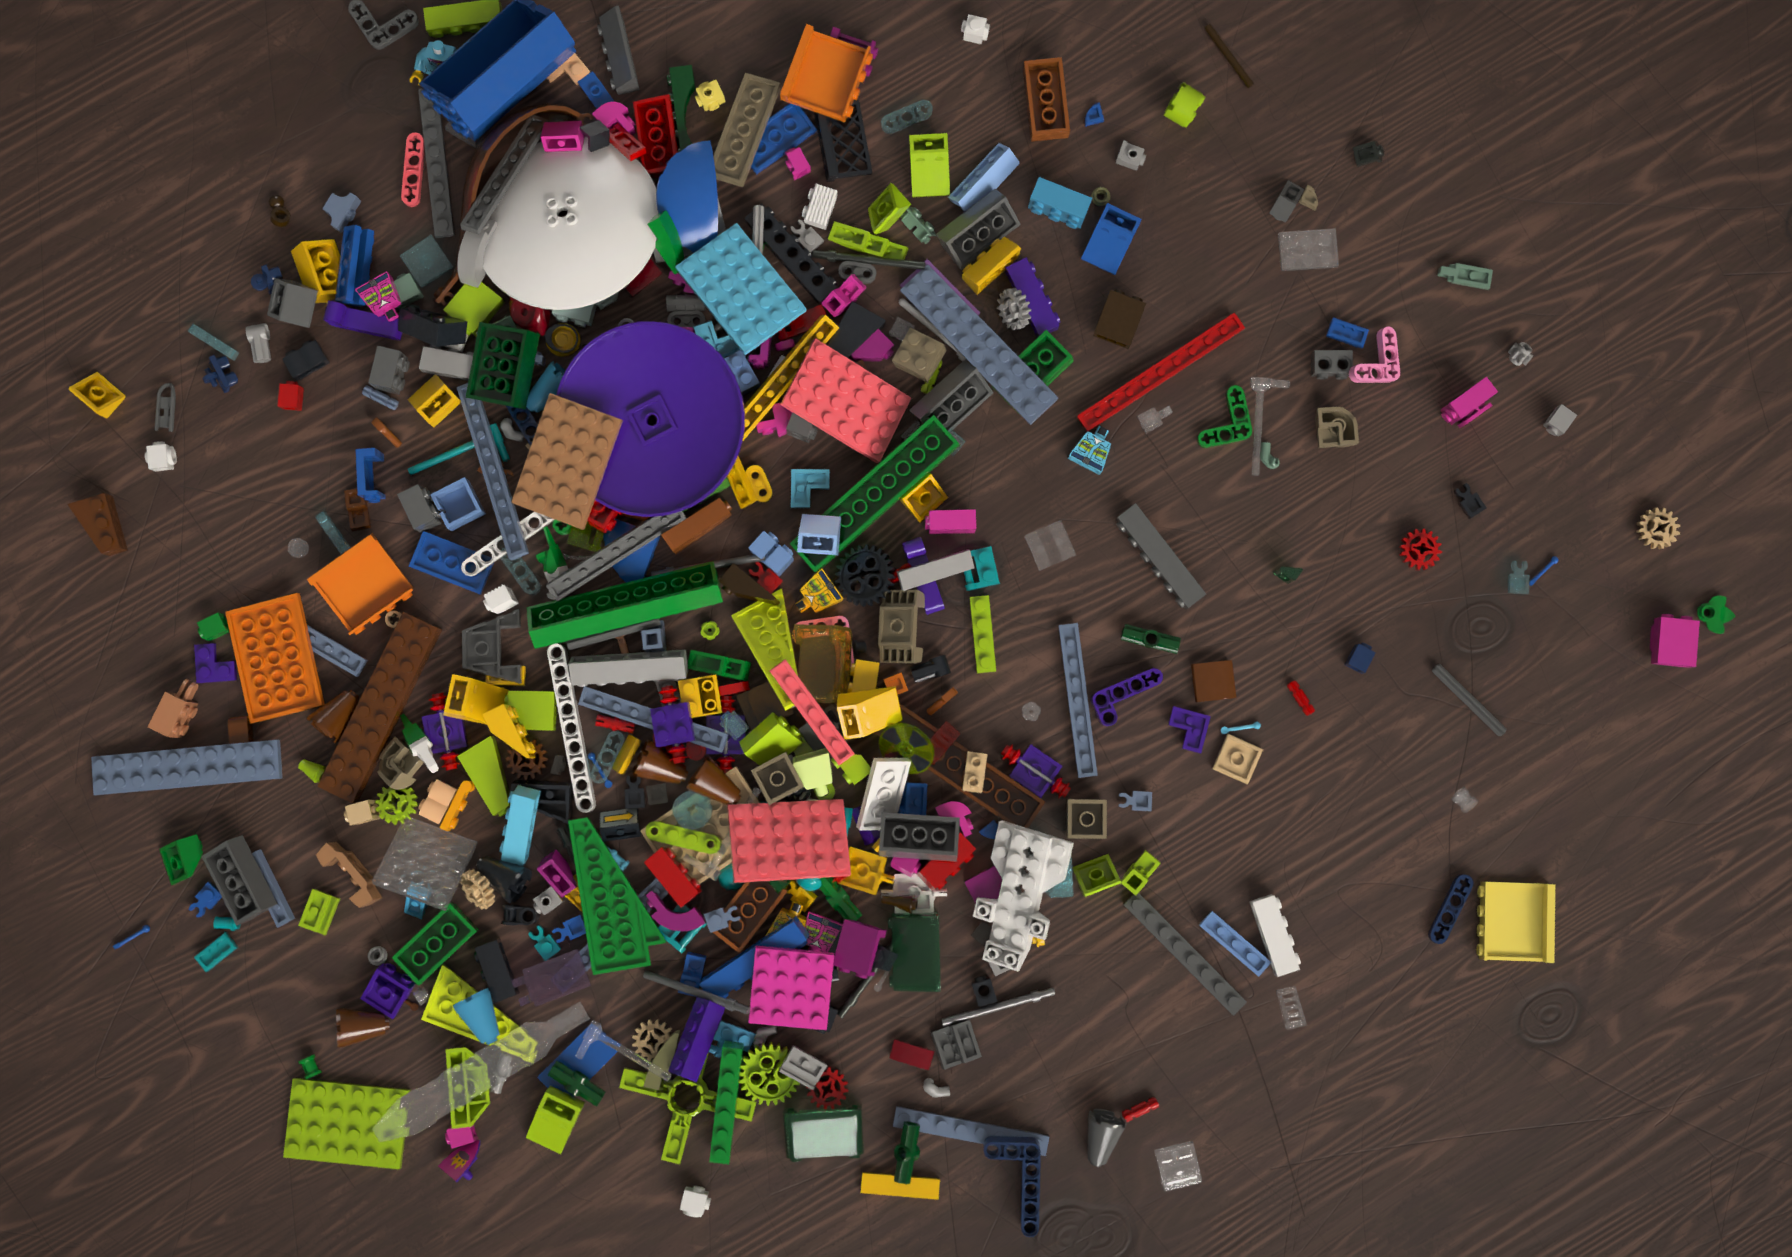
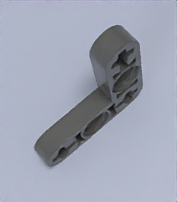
M353 0L348 6L350 14L369 43L377 50L387 47L415 29L419 24V18L412 10H406L379 27L361 0ZM356 6L360 8L364 16L360 17L355 10ZM408 16L412 18V23L407 21ZM367 20L373 22L370 29L363 28V24ZM400 21L402 22L405 28H402V26L399 23ZM393 25L399 27L396 34L389 33V29ZM384 31L386 32L389 38L385 37V35L383 34ZM377 36L381 38L380 43L375 42Z

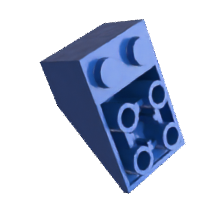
M1107 203L1081 259L1115 275L1142 219Z

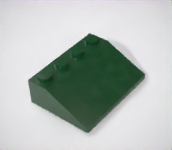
M479 322L465 398L526 409L540 334L523 329Z

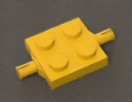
M849 847L851 875L839 884L877 895L882 881L894 883L895 876L885 874L884 868L887 857H881L874 853Z

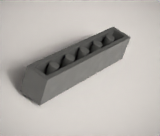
M1136 503L1116 518V525L1122 533L1126 532L1129 536L1128 541L1134 548L1137 546L1141 552L1139 554L1144 562L1151 564L1153 567L1151 569L1157 578L1161 577L1165 582L1163 584L1164 588L1169 593L1172 592L1175 595V601L1180 608L1188 609L1206 595Z

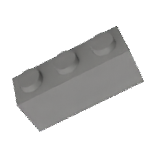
M433 345L423 347L419 369L424 373L469 381L474 353L467 352V355L461 354L459 350L451 348L445 351L441 350V347Z

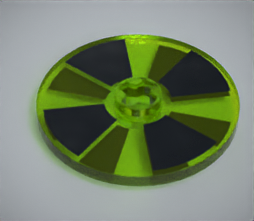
M894 723L886 727L880 735L879 748L883 757L908 758L911 761L908 774L922 773L932 764L934 760L933 745L927 735L917 727L906 723Z

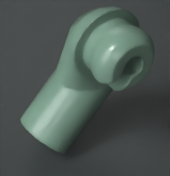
M1262 442L1260 460L1270 469L1277 468L1280 461L1270 454L1271 443Z

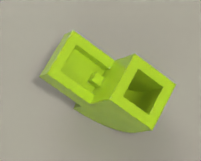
M1145 850L1124 874L1121 884L1137 895L1161 862Z

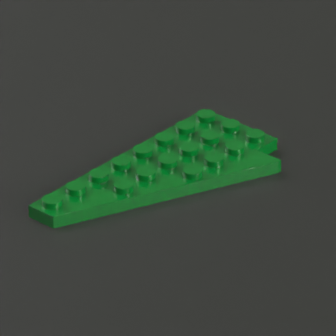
M585 817L568 820L592 974L597 975L650 966L651 959L648 946L666 943L665 937L590 819Z

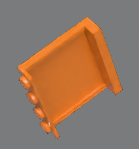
M806 24L780 93L781 100L846 122L847 117H851L854 109L852 106L853 100L858 99L860 89H858L859 84L865 80L867 73L865 71L866 65H870L873 58L871 46L864 49L816 32L813 26Z
M373 533L307 579L311 586H315L348 629L349 635L353 633L357 635L366 629L364 627L365 624L369 621L373 624L381 618L379 614L385 610L387 612L397 607L396 602L400 599L404 602L413 595L411 592L414 590V587Z

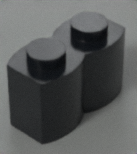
M316 340L306 341L299 350L288 351L282 359L296 381L309 376L330 363Z

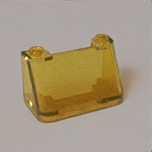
M794 624L792 639L796 644L800 645L798 677L817 703L837 704L838 694L848 693L851 670V629L837 625Z

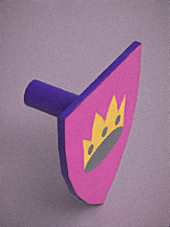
M479 1139L459 1147L447 1156L438 1167L456 1183L462 1176L466 1180L472 1179L473 1174L468 1169L478 1159L476 1156L481 1140Z

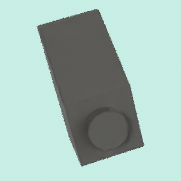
M1288 180L1269 214L1273 215L1276 220L1286 223L1304 189Z

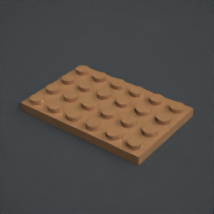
M549 393L512 503L584 530L623 420Z

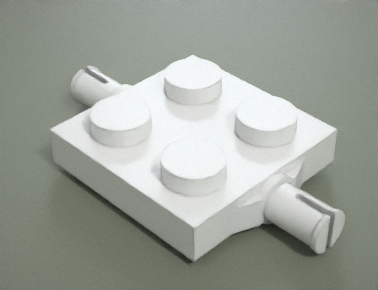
M913 873L912 877L905 874H894L893 890H881V893H889L881 894V898L883 895L890 897L915 895V899H918V906L916 911L913 910L912 913L934 912L935 896L947 897V893H939L947 892V888L932 891L915 873ZM895 907V913H908Z

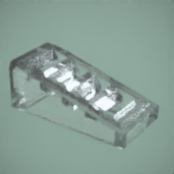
M1296 986L1276 990L1285 1028L1290 1030L1306 1026ZM1293 994V997L1283 999L1282 995ZM1292 1001L1295 1002L1294 1005L1285 1007V1003ZM1297 1009L1296 1013H1287V1011ZM1299 1017V1020L1290 1022L1289 1020L1291 1018Z

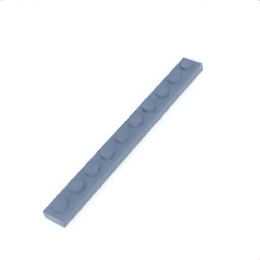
M468 383L457 387V391L508 558L514 560L529 554L515 506L512 503L510 489L483 402L465 398Z

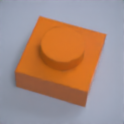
M902 673L884 679L886 688L896 686L897 695L908 691Z

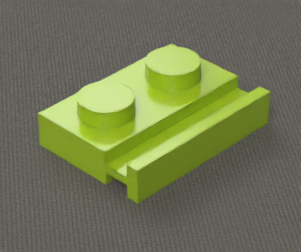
M312 889L298 926L327 935L340 898L317 889Z

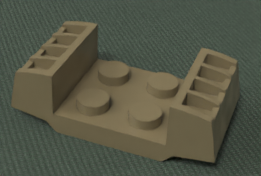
M890 590L891 593L885 592L886 599L882 598L879 615L878 646L880 648V663L921 662L923 648L916 647L918 608H925L924 593L919 590Z

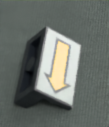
M638 808L600 812V832L604 842L641 837Z

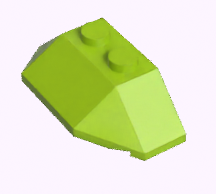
M466 1047L446 1049L452 1129L472 1127L490 1104L487 1063Z

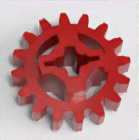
M1415 529L1413 534L1411 532L1406 534L1408 539H1401L1404 545L1399 546L1400 549H1403V552L1399 555L1405 556L1402 562H1409V568L1415 565L1416 570H1420L1421 566L1423 570H1426L1428 565L1430 567L1435 565L1433 560H1440L1437 554L1442 553L1441 550H1438V547L1442 544L1436 543L1439 537H1432V531L1426 534L1425 529H1421L1420 533L1418 529ZM1418 537L1415 544H1410L1414 538ZM1421 546V549H1424V552L1420 553V550H1417L1416 548ZM1426 555H1431L1427 561L1423 562Z
M829 1066L827 1071L824 1070L821 1077L829 1075V1078L825 1080L819 1079L815 1084L816 1088L820 1091L819 1097L814 1089L807 1092V1096H813L810 1102L816 1101L817 1108L824 1105V1110L829 1105L833 1110L835 1103L840 1106L842 1104L840 1099L846 1100V1096L843 1093L848 1092V1088L844 1087L848 1084V1081L842 1080L844 1074L838 1075L837 1068L832 1072L831 1066ZM836 1079L840 1083L841 1090L835 1086ZM830 1081H832L830 1088L832 1091L828 1090L823 1096V1085L827 1086L830 1083ZM828 1097H835V1099L831 1101H825Z

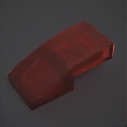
M946 721L929 740L928 745L921 749L932 751L933 753L932 760L927 757L925 758L934 765L961 733Z

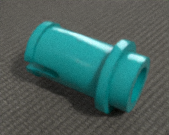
M216 916L213 923L215 929H231V931L239 929L241 925L236 926L232 917Z

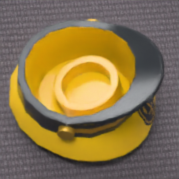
M567 323L553 325L545 333L548 349L557 356H569L579 348L581 342L580 334L576 328Z

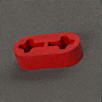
M748 681L718 687L720 696H728L750 690Z

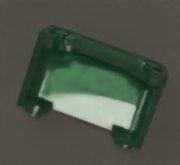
M938 911L912 914L892 913V917H888V929H892L893 951L899 955L893 964V976H889L890 987H894V991L941 992Z
M862 1104L852 1105L848 1110H846V1107L820 1110L799 1109V1113L794 1108H784L783 1123L786 1158H790L791 1162L802 1161V1158L849 1156L850 1159L860 1158L861 1154H864Z

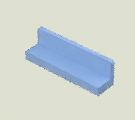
M998 143L948 198L965 212L992 190L996 189L1020 162L1009 147Z

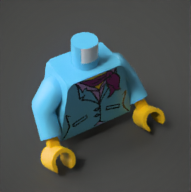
M439 40L429 42L427 47L422 48L417 53L414 66L416 70L413 72L410 82L412 83L415 77L418 78L420 83L423 80L421 71L425 74H430L456 51V48L445 45Z

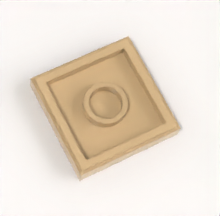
M1227 734L1212 769L1248 785L1263 749Z

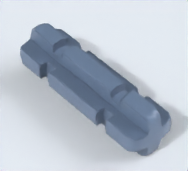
M368 385L362 391L364 396L371 397L372 400L384 406L387 405L392 410H396L399 405L396 399L390 398L388 395L376 389L374 390Z

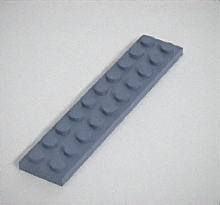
M928 264L925 266V269L918 272L900 289L901 293L970 364L977 368L980 374L1030 425L1058 400V397Z
M280 740L91 757L94 795L283 778Z

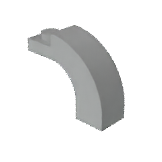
M489 219L479 235L468 231L465 232L458 255V275L462 283L478 288L486 275L483 269L484 252L488 241L498 226L495 220Z

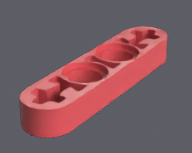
M416 132L408 135L405 149L401 198L409 207L417 206L421 197L425 145L422 135ZM415 138H417L420 141V143L416 144V150L418 152L414 151L415 146L413 145V143H411L412 141H415ZM412 156L419 157L418 164L411 165L409 163ZM412 174L417 176V181L414 184L408 183L407 180ZM409 188H412V194L415 197L411 202L406 198L410 196L411 191Z

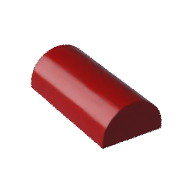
M669 94L633 101L638 141L646 148V154L640 156L641 164L651 178H659L663 174L667 162L678 152L671 97Z

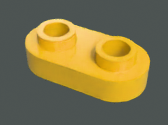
M758 465L750 466L746 470V475L759 502L769 501L772 497V489L763 469ZM755 472L759 474L757 479L752 478V474ZM761 490L767 492L765 496H760Z

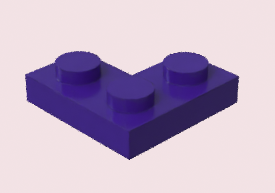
M216 644L194 645L196 683L237 681L236 661L217 662Z
M1173 706L1168 725L1186 730L1182 749L1201 754L1211 716Z

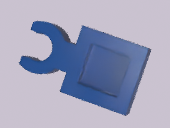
M207 882L195 896L199 901L191 904L188 910L193 911L195 907H198L200 911L196 917L203 916L206 907L212 909L222 898L218 888L211 882Z
M582 914L563 922L565 928L558 927L552 930V933L560 932L562 935L560 939L556 940V943L564 941L566 936H569L570 940L586 934Z

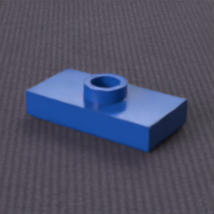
M593 71L578 81L579 86L596 109L605 103L614 102Z
M1332 318L1326 337L1362 349L1369 330Z

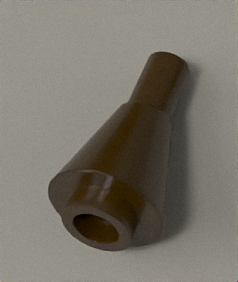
M883 895L881 903L893 905L912 914L913 910L916 911L918 899H915V895L895 897Z

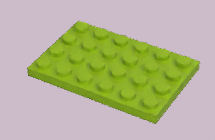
M293 1078L283 1158L401 1169L410 1090Z

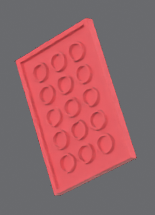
M814 339L780 405L875 463H879L911 397L818 339Z
M843 799L775 802L771 805L768 803L727 806L734 883L851 875Z

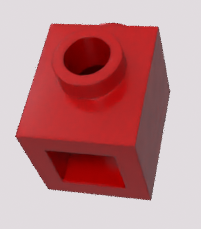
M286 381V384H280L277 406L283 410L302 411L304 388L294 381Z

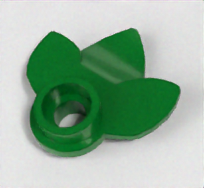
M1714 596L1708 603L1701 604L1697 609L1698 618L1706 623L1708 630L1716 634H1724L1725 628L1723 623L1735 618V614L1725 607L1726 597ZM1705 609H1706V610L1708 611V613H1709L1708 616H1705V615H1704V610H1705Z

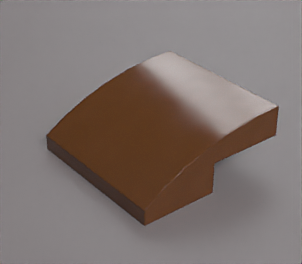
M1232 660L1191 664L1195 702L1237 698Z

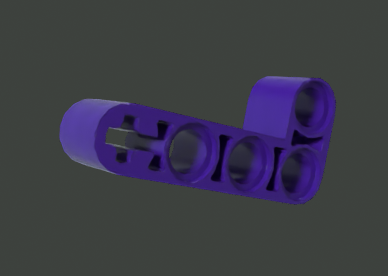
M327 301L323 320L329 325L383 338L401 340L402 332L398 331L399 319L389 322L384 315L378 317L374 313L347 308L341 303Z
M921 537L902 543L906 559L912 567L929 562ZM936 581L917 586V590L925 595L924 610L926 615L945 609Z
M1153 668L1094 693L1091 697V704L1099 722L1103 726L1114 725L1118 717L1113 704L1159 685L1163 680L1162 672ZM1151 672L1153 675L1156 674L1158 677L1155 679L1156 682L1153 680L1146 682L1147 687H1145L1143 679L1150 677ZM1132 680L1140 682L1139 690L1132 689ZM1115 687H1119L1123 691L1120 698L1115 697L1113 694ZM1099 694L1105 698L1103 705H1098L1095 701L1096 696ZM1106 712L1111 713L1113 716V720L1110 723H1106L1103 720V715Z

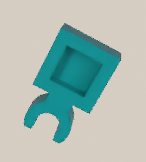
M538 925V936L534 935L532 931L528 934L531 939L537 940L538 943L534 947L542 958L547 961L562 948L556 943L551 934L545 936L543 927Z

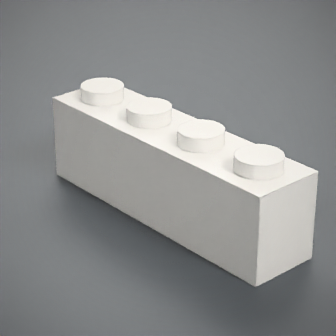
M1270 894L1249 901L1268 958L1271 961L1270 964L1274 975L1279 977L1300 970L1299 964H1301L1298 954L1293 951L1294 940L1291 934L1288 935L1286 927H1288L1285 916H1282L1279 910L1282 908L1279 898H1275V895Z

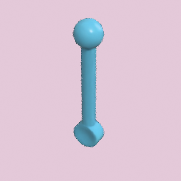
M1255 722L1254 724L1231 728L1222 727L1221 733L1227 734L1230 731L1249 728L1259 729L1261 724Z

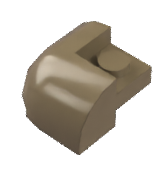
M1343 407L1317 408L1315 431H1317L1318 448H1342L1359 444L1358 424L1356 417Z
M394 737L379 756L381 760L379 771L377 772L390 788L404 789L416 781L413 775L424 762L418 756H412L408 745Z

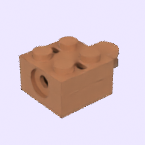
M185 679L178 693L165 692L148 728L167 737L181 738L189 729L188 723L190 719L194 718L198 710L196 708L198 703L192 701L198 689V684Z

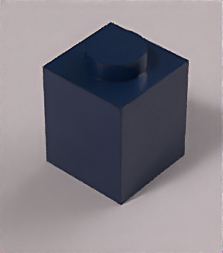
M1355 644L1344 665L1360 674L1366 673L1376 652L1372 651V647L1368 644Z

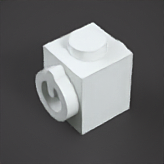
M968 14L967 21L963 20L961 32H964L963 40L982 44V40L987 41L990 24L986 23L987 19Z
M154 442L152 446H146L145 460L150 470L156 472L174 469V464L177 463V456L173 446H169L165 442Z
M686 1186L680 1210H683V1214L687 1216L702 1217L705 1209L709 1210L711 1198H708L709 1192L705 1191L704 1187L694 1186V1188Z

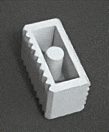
M815 184L814 189L811 188L808 194L809 205L804 206L802 212L804 223L826 230L838 196L837 190Z
M505 585L498 586V589L495 588L494 591L491 590L488 594H484L485 600H483L485 607L488 611L491 610V612L500 614L519 604L512 589Z

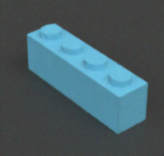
M518 785L514 792H510L508 803H511V805L507 809L505 816L508 822L507 825L505 824L502 833L505 839L502 841L499 850L502 853V861L524 866L527 861L540 797L539 790Z

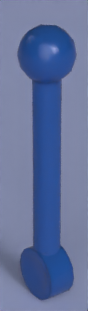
M1553 556L1551 561L1528 584L1532 586L1553 564L1558 563V557Z
M589 753L588 758L593 761L605 781V787H612V781L607 779L595 759V754Z
M144 925L140 931L113 946L114 950L140 934L149 932L150 927Z

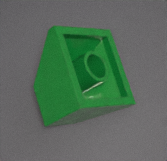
M197 835L176 840L159 849L171 885L177 884L193 875L203 854L202 842Z

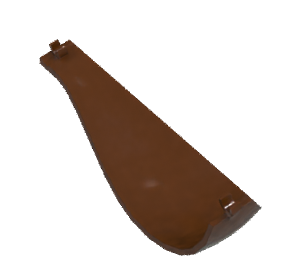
M544 103L527 106L516 111L492 128L477 147L467 169L463 187L460 224L475 202L481 174L490 153L503 136L517 124L535 114L559 113L581 121L583 126L586 125L583 122V118L587 117L589 120H592L593 116L589 113L580 114L563 105ZM461 225L458 252L452 275L444 286L438 287L433 294L435 296L433 301L438 304L441 303L443 306L448 305L444 301L445 296L448 295L453 299L454 295L448 291L459 278L458 255L466 232L461 229Z

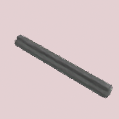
M653 619L566 641L569 650L653 628L660 625V619Z
M1437 664L1432 669V672L1497 736H1502L1507 731L1441 664Z

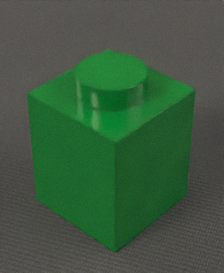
M216 613L197 622L199 626L197 630L200 637L208 641H212L230 632L228 622L222 613Z

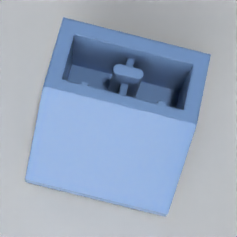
M802 514L797 552L838 555L841 517Z

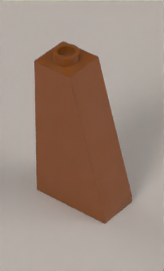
M718 498L661 536L671 550L678 554L731 517L730 510L732 508L726 500L722 501Z

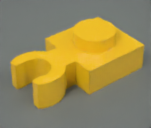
M791 879V887L789 885L786 887L788 889L787 893L793 895L790 899L791 901H797L804 905L802 910L805 912L818 896L812 891L799 887L796 879Z

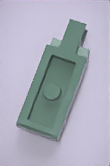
M1456 263L1450 264L1449 267L1441 266L1438 268L1437 276L1447 278V282L1489 290L1493 270Z

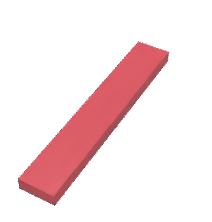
M786 659L770 670L772 676L837 764L841 765L855 753Z

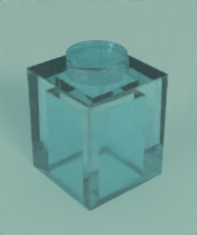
M734 710L731 713L727 711L720 717L722 721L719 724L735 741L750 728Z

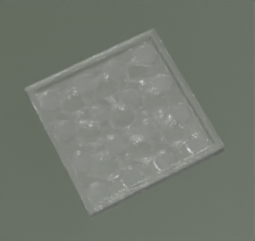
M406 817L404 819L405 823H401L372 880V884L446 911L478 842L412 817L411 820Z

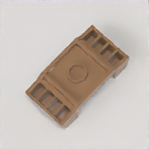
M337 842L324 844L316 854L323 867L332 866L338 862L339 867L351 875L350 880L353 884L361 887L358 892L349 898L359 908L369 906L382 899L381 894L376 888V880L352 851H346Z

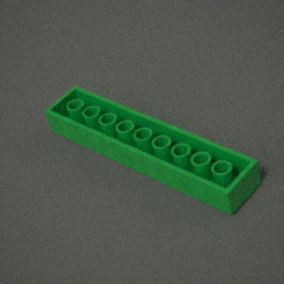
M934 415L822 514L824 516L841 517L839 553L960 446ZM798 536L789 543L796 552L798 549ZM797 552L816 573L837 556Z
M714 561L562 598L559 601L554 600L527 607L528 632L534 648L546 647L721 603L723 599Z

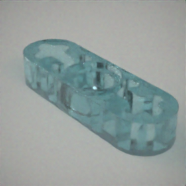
M921 100L894 111L882 118L881 128L885 133L892 134L921 122L932 115L933 106L928 100ZM921 106L928 108L927 113L921 111L917 114L918 117H915L913 109H916V112L921 110ZM909 112L912 115V119L904 121L901 118L902 114ZM896 116H898L900 125H898L897 121L893 123L892 128H890L889 126H885L887 120H889L890 122L896 121Z
M192 323L188 329L189 333L235 361L239 355V352Z
M325 511L315 516L340 554L351 548Z
M507 555L501 557L500 559L524 592L529 595H535L540 591L541 584L522 557L514 559L515 561L520 560L514 564L510 559H505ZM522 565L525 567L526 572L523 576L516 575L515 569L517 566ZM528 577L530 582H536L535 590H528L529 584L525 580L522 583L521 580Z
M612 731L608 734L590 773V778L594 783L602 784L607 780L624 743L622 733ZM618 735V739L621 742L620 744L616 743L614 746L617 752L615 753L613 750L605 748L606 745L610 747L612 744L610 737ZM610 752L613 755V760L610 763L603 762L601 758L603 753ZM598 762H600L603 766H608L609 769L606 770L604 768L602 774L605 777L596 780L594 772L600 770L601 766H597Z

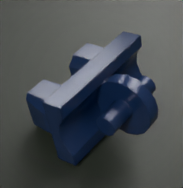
M267 265L261 266L262 274L254 275L251 278V285L258 291L268 287L270 295L272 294L275 278L283 279L278 266L268 269Z
M214 355L210 356L209 365L213 372H211L210 368L204 370L206 376L203 377L204 383H211L212 387H216L218 385L217 380L223 392H229L230 387L238 383L236 374L233 371L224 375L222 370L230 367L226 356L215 358Z

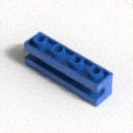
M357 225L344 227L335 302L354 307L366 304L355 289L370 280L369 271L372 262L374 230H362Z

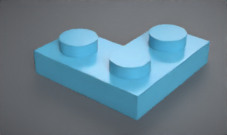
M712 321L693 326L695 334L711 344L722 357L732 355L740 350L729 335L717 338Z
M791 469V508H810V489L830 490V470Z

